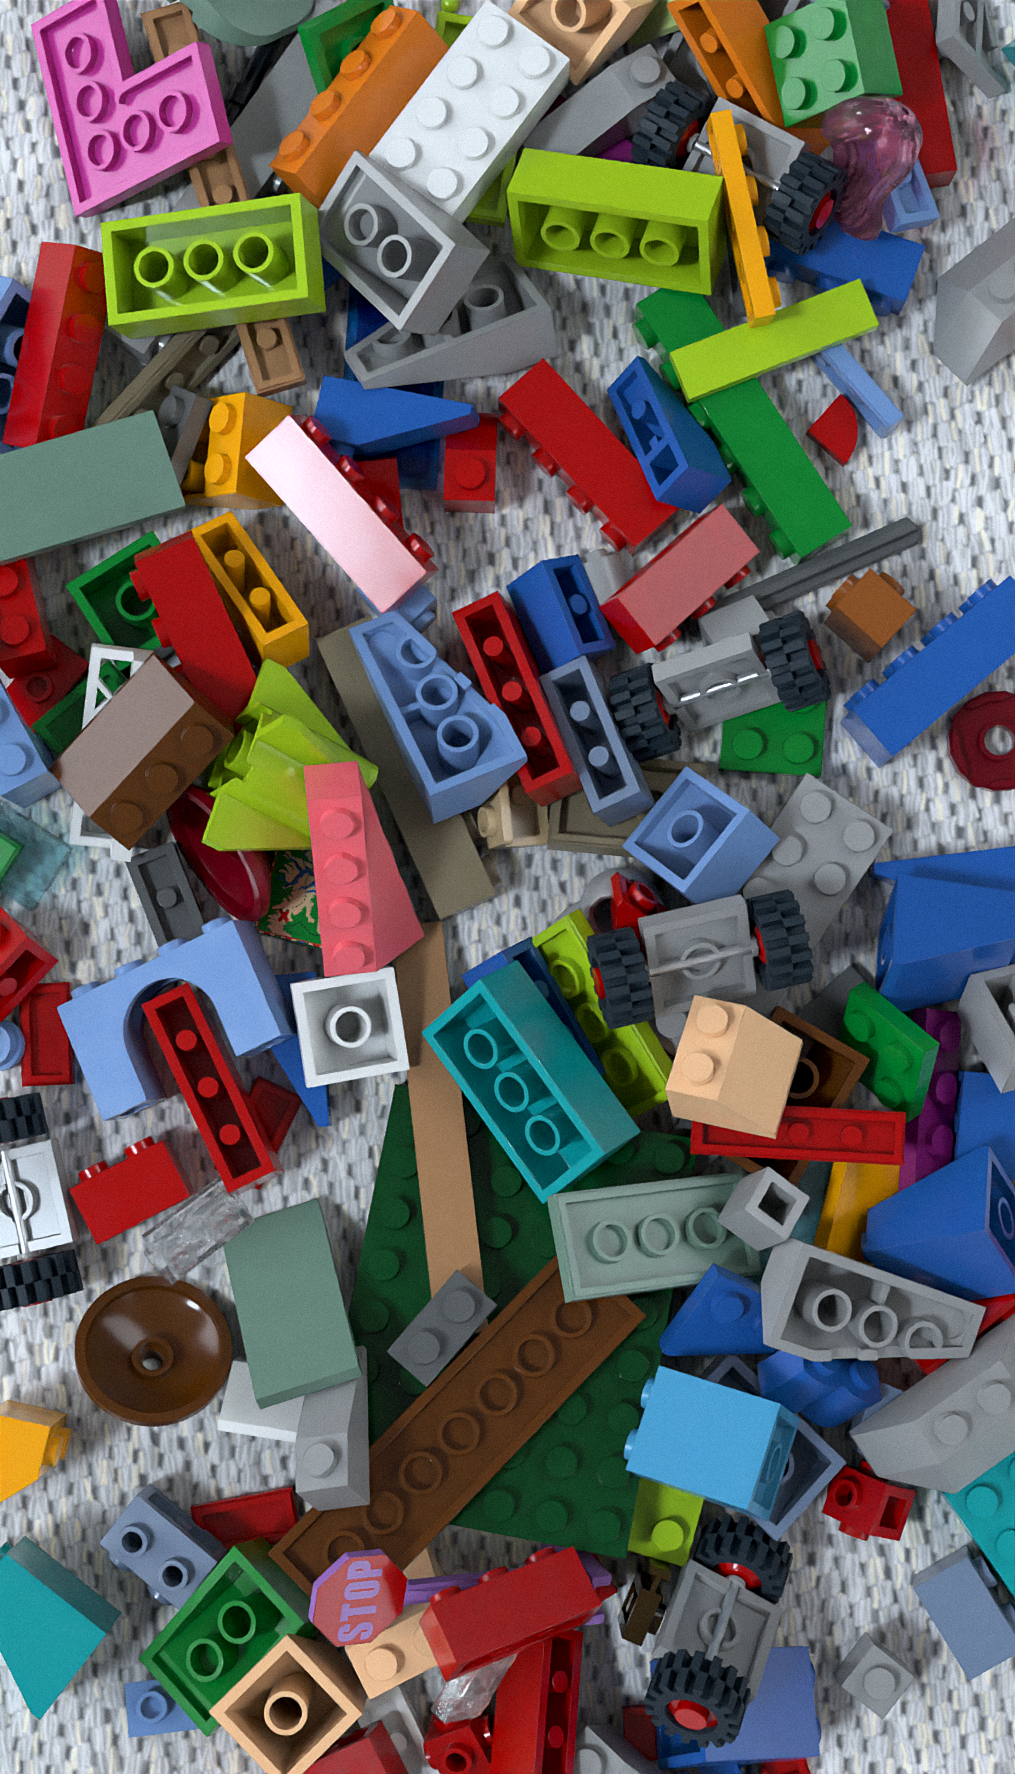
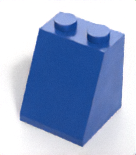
M898 874L879 925L874 989L901 1012L961 999L970 975L1015 964L1014 891Z
M990 1146L976 1148L868 1209L866 1232H863L861 1235L863 1256L874 1267L967 1301L1014 1294L1015 1187Z
M809 1646L771 1647L756 1697L748 1704L739 1735L736 1736L735 1741L731 1744L725 1741L724 1747L716 1748L710 1741L708 1748L698 1746L697 1740L691 1739L689 1745L680 1742L682 1736L677 1733L672 1737L665 1734V1725L655 1726L658 1769L669 1770L793 1761L820 1756L821 1725L815 1712L813 1688L816 1676L814 1666L810 1661ZM659 1659L649 1661L651 1678Z

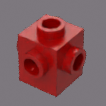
M862 1459L859 1467L845 1464L829 1482L827 1498L822 1513L841 1521L838 1530L857 1539L868 1541L871 1535L900 1541L916 1491L893 1480L878 1477L868 1462Z
M479 1697L462 1704L457 1701L450 1702L433 1714L423 1742V1749L430 1767L438 1770L440 1774H490L495 1717L492 1714H487Z

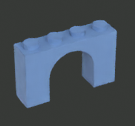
M0 679V795L24 809L63 788V786L49 770V766L55 759L47 744L26 723Z
M229 915L214 919L201 927L203 935L191 941H187L184 937L168 942L157 949L160 956L146 963L139 959L124 964L114 970L116 978L102 985L99 981L82 985L71 992L72 1000L56 1007L103 1121L126 1119L168 1098L146 1046L144 1036L146 1014L141 1004L154 999L161 990L176 981H189L200 987L209 996L218 1012L236 1057L256 1056L298 1035L296 1024L251 921L232 920Z

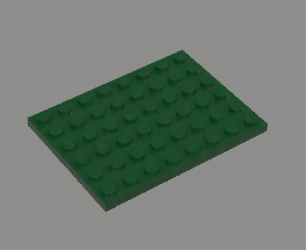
M395 1084L348 1314L356 1347L364 1346L367 1349L369 1448L427 1389L425 1385L387 1353L391 1345L432 1299L409 1087ZM462 1096L484 1291L497 1304V1308L488 1317L489 1325L557 1253L548 1202L542 1204L467 1097ZM640 1129L641 1132L582 1180L562 1193L690 1178L693 1176L696 1154H690L689 1137ZM673 1288L626 1295L646 1315V1318L449 1525L566 1548L574 1546L577 1550L626 1559L640 1477L625 1470L628 1460L624 1458V1449L633 1428L639 1429L645 1410V1408L641 1407V1396L644 1386L649 1377L656 1376L660 1365L662 1351L658 1342L666 1330ZM474 1334L469 1339V1341L463 1346V1348L457 1353V1355L451 1360V1362L445 1367V1369L470 1345V1343L479 1334Z

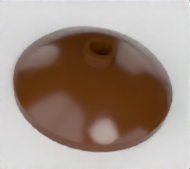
M163 1276L133 1278L105 1291L90 1305L84 1314L76 1333L74 1349L75 1367L85 1392L107 1414L133 1425L145 1427L167 1426L187 1420L198 1414L219 1394L227 1379L231 1365V1333L219 1307L210 1297L193 1285ZM155 1358L161 1363V1366L156 1370H149L144 1367L143 1362L147 1359Z

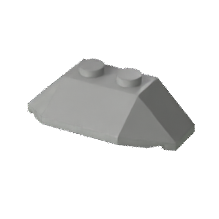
M1015 217L938 278L934 354L966 386L1015 348Z
M1015 1314L975 1341L969 1358L950 1359L848 1432L878 1477L956 1494L1015 1451Z

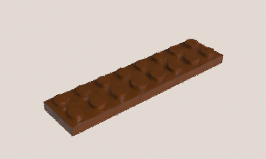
M556 1255L369 1448L370 1504L317 1511L312 1507L267 1554L310 1598L313 1583L345 1552L381 1549L403 1572L646 1318V1315L626 1295L565 1303Z

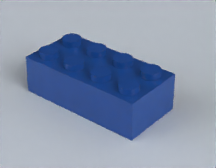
M1008 576L998 586L992 579H989L958 608L964 615L958 619L953 612H950L920 640L925 646L924 649L919 652L913 645L910 646L882 672L887 679L885 682L879 685L874 678L871 679L843 705L849 713L841 720L840 724L878 768L882 767L1015 654V580L1011 576Z

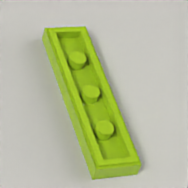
M859 278L775 311L776 315L768 325L749 329V324L746 322L670 352L669 358L687 403L694 402L877 330L879 323L861 279Z

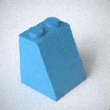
M659 1365L656 1376L648 1378L642 1392L641 1407L645 1408L639 1429L633 1428L626 1441L624 1458L628 1460L625 1470L650 1481L769 1522L800 1419L780 1403Z

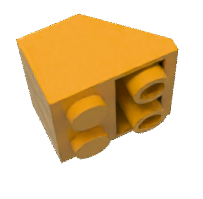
M247 392L209 399L213 401V404L180 485L185 504L244 510H259L283 506V500L245 457L288 415H292V406Z

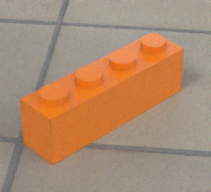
M672 0L666 5L718 97L720 96L810 144L811 146L808 151L820 155L834 142L827 127L785 128L764 26L770 22L758 0Z
M390 5L387 10L381 12L373 20L370 27L371 31L359 47L346 56L341 63L340 72L327 90L314 98L309 108L310 112L297 129L283 139L279 146V153L269 164V167L294 193L300 192L317 209L324 202L353 152L358 150L369 156L450 49L419 11Z

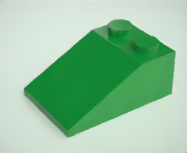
M264 1537L234 1545L138 1658L206 1737L211 1736L221 1727L218 1721L209 1713V1710L287 1633L310 1639L318 1630L308 1618L311 1598L267 1554L273 1547Z

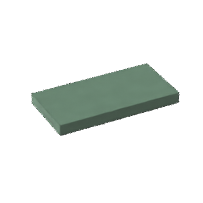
M153 410L0 454V566L186 510V504Z
M743 1171L557 1193L547 1197L565 1303L698 1285L713 1263L745 1278L762 1275L759 1251L717 1222L736 1185L744 1177Z
M318 1198L221 1229L220 1234L255 1400L260 1410L362 1377L363 1373L324 1214Z

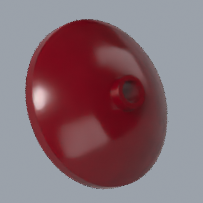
M190 785L166 811L175 841L187 864L212 898L235 918L254 923L267 914L271 900L270 868L266 851H218L202 843L201 841L216 798L210 795L209 790Z

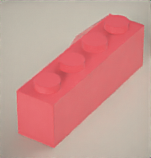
M350 761L303 766L324 976L377 972L424 937L422 925L411 904L409 892L395 863L393 851L379 822L378 813L358 762Z

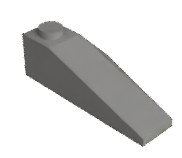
M510 252L482 263L435 336L399 331L389 321L344 352L346 362L366 390L513 373L535 365L542 358L546 360L558 355L551 307Z
M791 1236L788 1237L787 1241L773 1246L761 1280L763 1344L814 1362L857 1358L861 1361L891 1357H908L910 1359L969 1358L986 1307Z

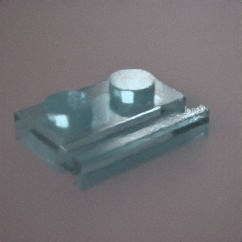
M0 800V829L26 846L0 886V892L29 911H33L39 906V901L51 887L74 848Z

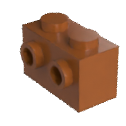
M870 568L860 580L852 573L831 596L832 598L825 605L832 612L824 624L869 664L917 609L902 597L905 591L893 577L885 572H881L878 575Z

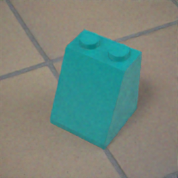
M24 1536L14 1547L6 1541L0 1548V1652L31 1714L41 1720L122 1612Z

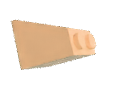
M430 1545L403 1571L408 1580L445 1576ZM430 1602L406 1605L402 1613L371 1643L345 1646V1651L369 1700L438 1665L419 1624Z
M287 1633L209 1710V1713L267 1774H303L363 1715L367 1693L354 1667L334 1646Z

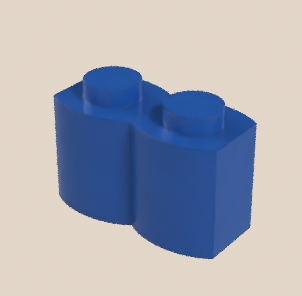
M779 1350L757 1364L761 1398L780 1403L792 1413L801 1412L808 1420L822 1427H838L882 1401L877 1367L869 1360L861 1361L857 1358L814 1362Z

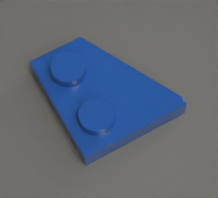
M713 1263L661 1335L658 1344L662 1353L668 1356L774 1354L775 1348L763 1344L761 1285Z

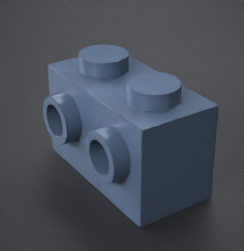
M151 1483L134 1497L99 1542L108 1550L107 1555L113 1564L123 1571H133L148 1584L147 1589L156 1600L167 1606L173 1605L178 1610L182 1608L229 1551L222 1545L223 1543L208 1530L205 1529L204 1531L195 1524L190 1515Z
M966 1545L913 1576V1589L970 1681L1015 1655V1605L1012 1601L1004 1604L1001 1602L992 1587L999 1582L990 1564L983 1555L975 1558Z

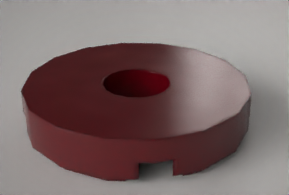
M1007 691L984 692L965 702L952 717L946 735L948 757L957 774L971 786L988 792L1011 791L1015 789V694ZM998 727L1008 732L1012 744L1007 754L995 755L988 751L984 738L989 729Z

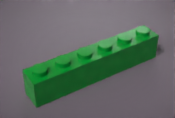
M660 288L636 303L634 319L636 322L632 324V329L637 339L646 350L653 347L663 362L659 366V370L668 387L673 392L681 389L683 393L669 358L670 352L726 330L702 294ZM756 377L690 403V406L686 409L705 432L708 431L718 446L717 450L729 475L735 473L745 488L740 494L747 509L755 518L762 515L771 528L772 532L768 534V539L782 560L790 557L796 566L807 561L848 534L852 527L851 522Z

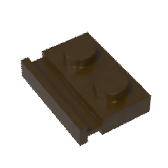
M645 1555L646 1570L644 1572L637 1569L617 1616L621 1638L639 1646H642L647 1633L655 1636L662 1623L666 1605L662 1604L663 1594H661L659 1582L661 1578L669 1581L672 1575L668 1562Z

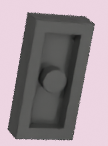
M173 385L169 396L165 398L160 406L158 426L180 487L213 401Z
M173 841L131 857V862L125 861L158 948L179 938L185 937L187 941H191L204 934L201 927L206 922Z
M456 1270L391 1345L387 1353L428 1388L497 1308V1304Z

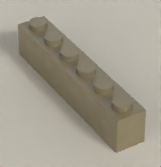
M369 615L315 639L369 762L378 766L377 780L438 917L443 922L497 898L493 886L502 882L490 855L481 859L472 840L481 835L470 810L433 824L416 790L349 635L348 629L373 620L372 616Z

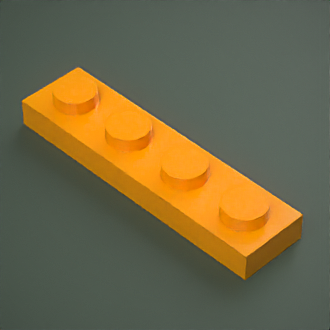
M731 109L710 113L705 129L715 174L724 176L725 219L750 329L771 323L776 315L775 308L781 307V297L776 277H768L764 257L770 256L767 232L764 225L756 226L752 208L759 204L755 178L752 174L745 176L741 156L747 155L745 131L741 123L734 125Z

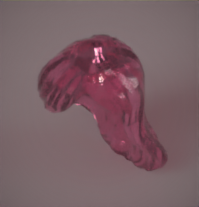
M868 95L849 98L832 106L825 112L820 129L822 137L829 140L833 149V163L847 171L846 174L849 175V180L845 184L848 186L846 194L840 199L843 203L840 210L835 211L833 217H835V221L844 233L862 241H870L879 237L883 223L884 203L888 195L912 170L923 144L922 127L910 107L889 96Z

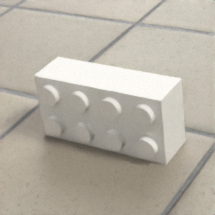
M486 0L369 154V157L462 224L568 84L570 58L495 4Z

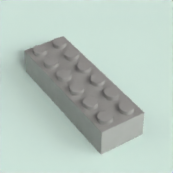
M806 773L769 826V829L780 840L736 895L741 894L745 901L748 898L789 889V892L792 891L795 900L800 905V915H804L806 922L804 927L806 932H809L810 937L808 944L813 952L893 832V829L809 773ZM754 967L757 994L727 1002L745 1005L768 1019L789 987L770 992L765 990V986L760 982L759 973H756ZM689 1011L660 1018L653 1016L652 1020L647 1021L667 1055L675 1059Z

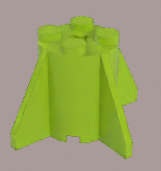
M269 658L262 663L248 706L235 719V722L243 727L235 738L228 743L192 782L196 786L209 790L210 795L216 798L201 842L218 851L312 850L303 766L357 761L368 790L377 778L378 766L369 762L365 757L351 751L286 667Z

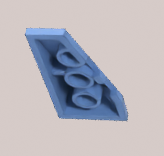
M396 610L348 629L410 777L433 824L481 805L527 762V755L506 714L494 703L490 705L474 690L472 682L462 672H455L437 655V649Z

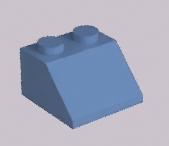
M686 766L622 847L682 896L696 905L736 895L780 838L749 809Z

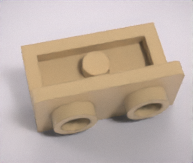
M517 771L482 803V807L478 811V829L480 835L485 837L486 850L541 847L547 845L549 829L547 805L541 807L526 794Z

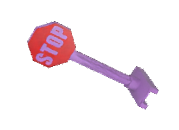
M546 1543L540 1544V1550L553 1547L555 1553L567 1549L566 1547ZM381 1549L345 1552L313 1583L308 1618L335 1647L371 1643L402 1613L406 1605L428 1603L433 1595L455 1585H458L460 1590L464 1591L478 1585L477 1580L489 1571L408 1580L404 1573ZM575 1549L594 1590L599 1586L610 1585L612 1575L590 1552ZM509 1568L508 1571L510 1572L518 1568ZM599 1608L591 1620L584 1624V1626L602 1624L605 1615L603 1611Z

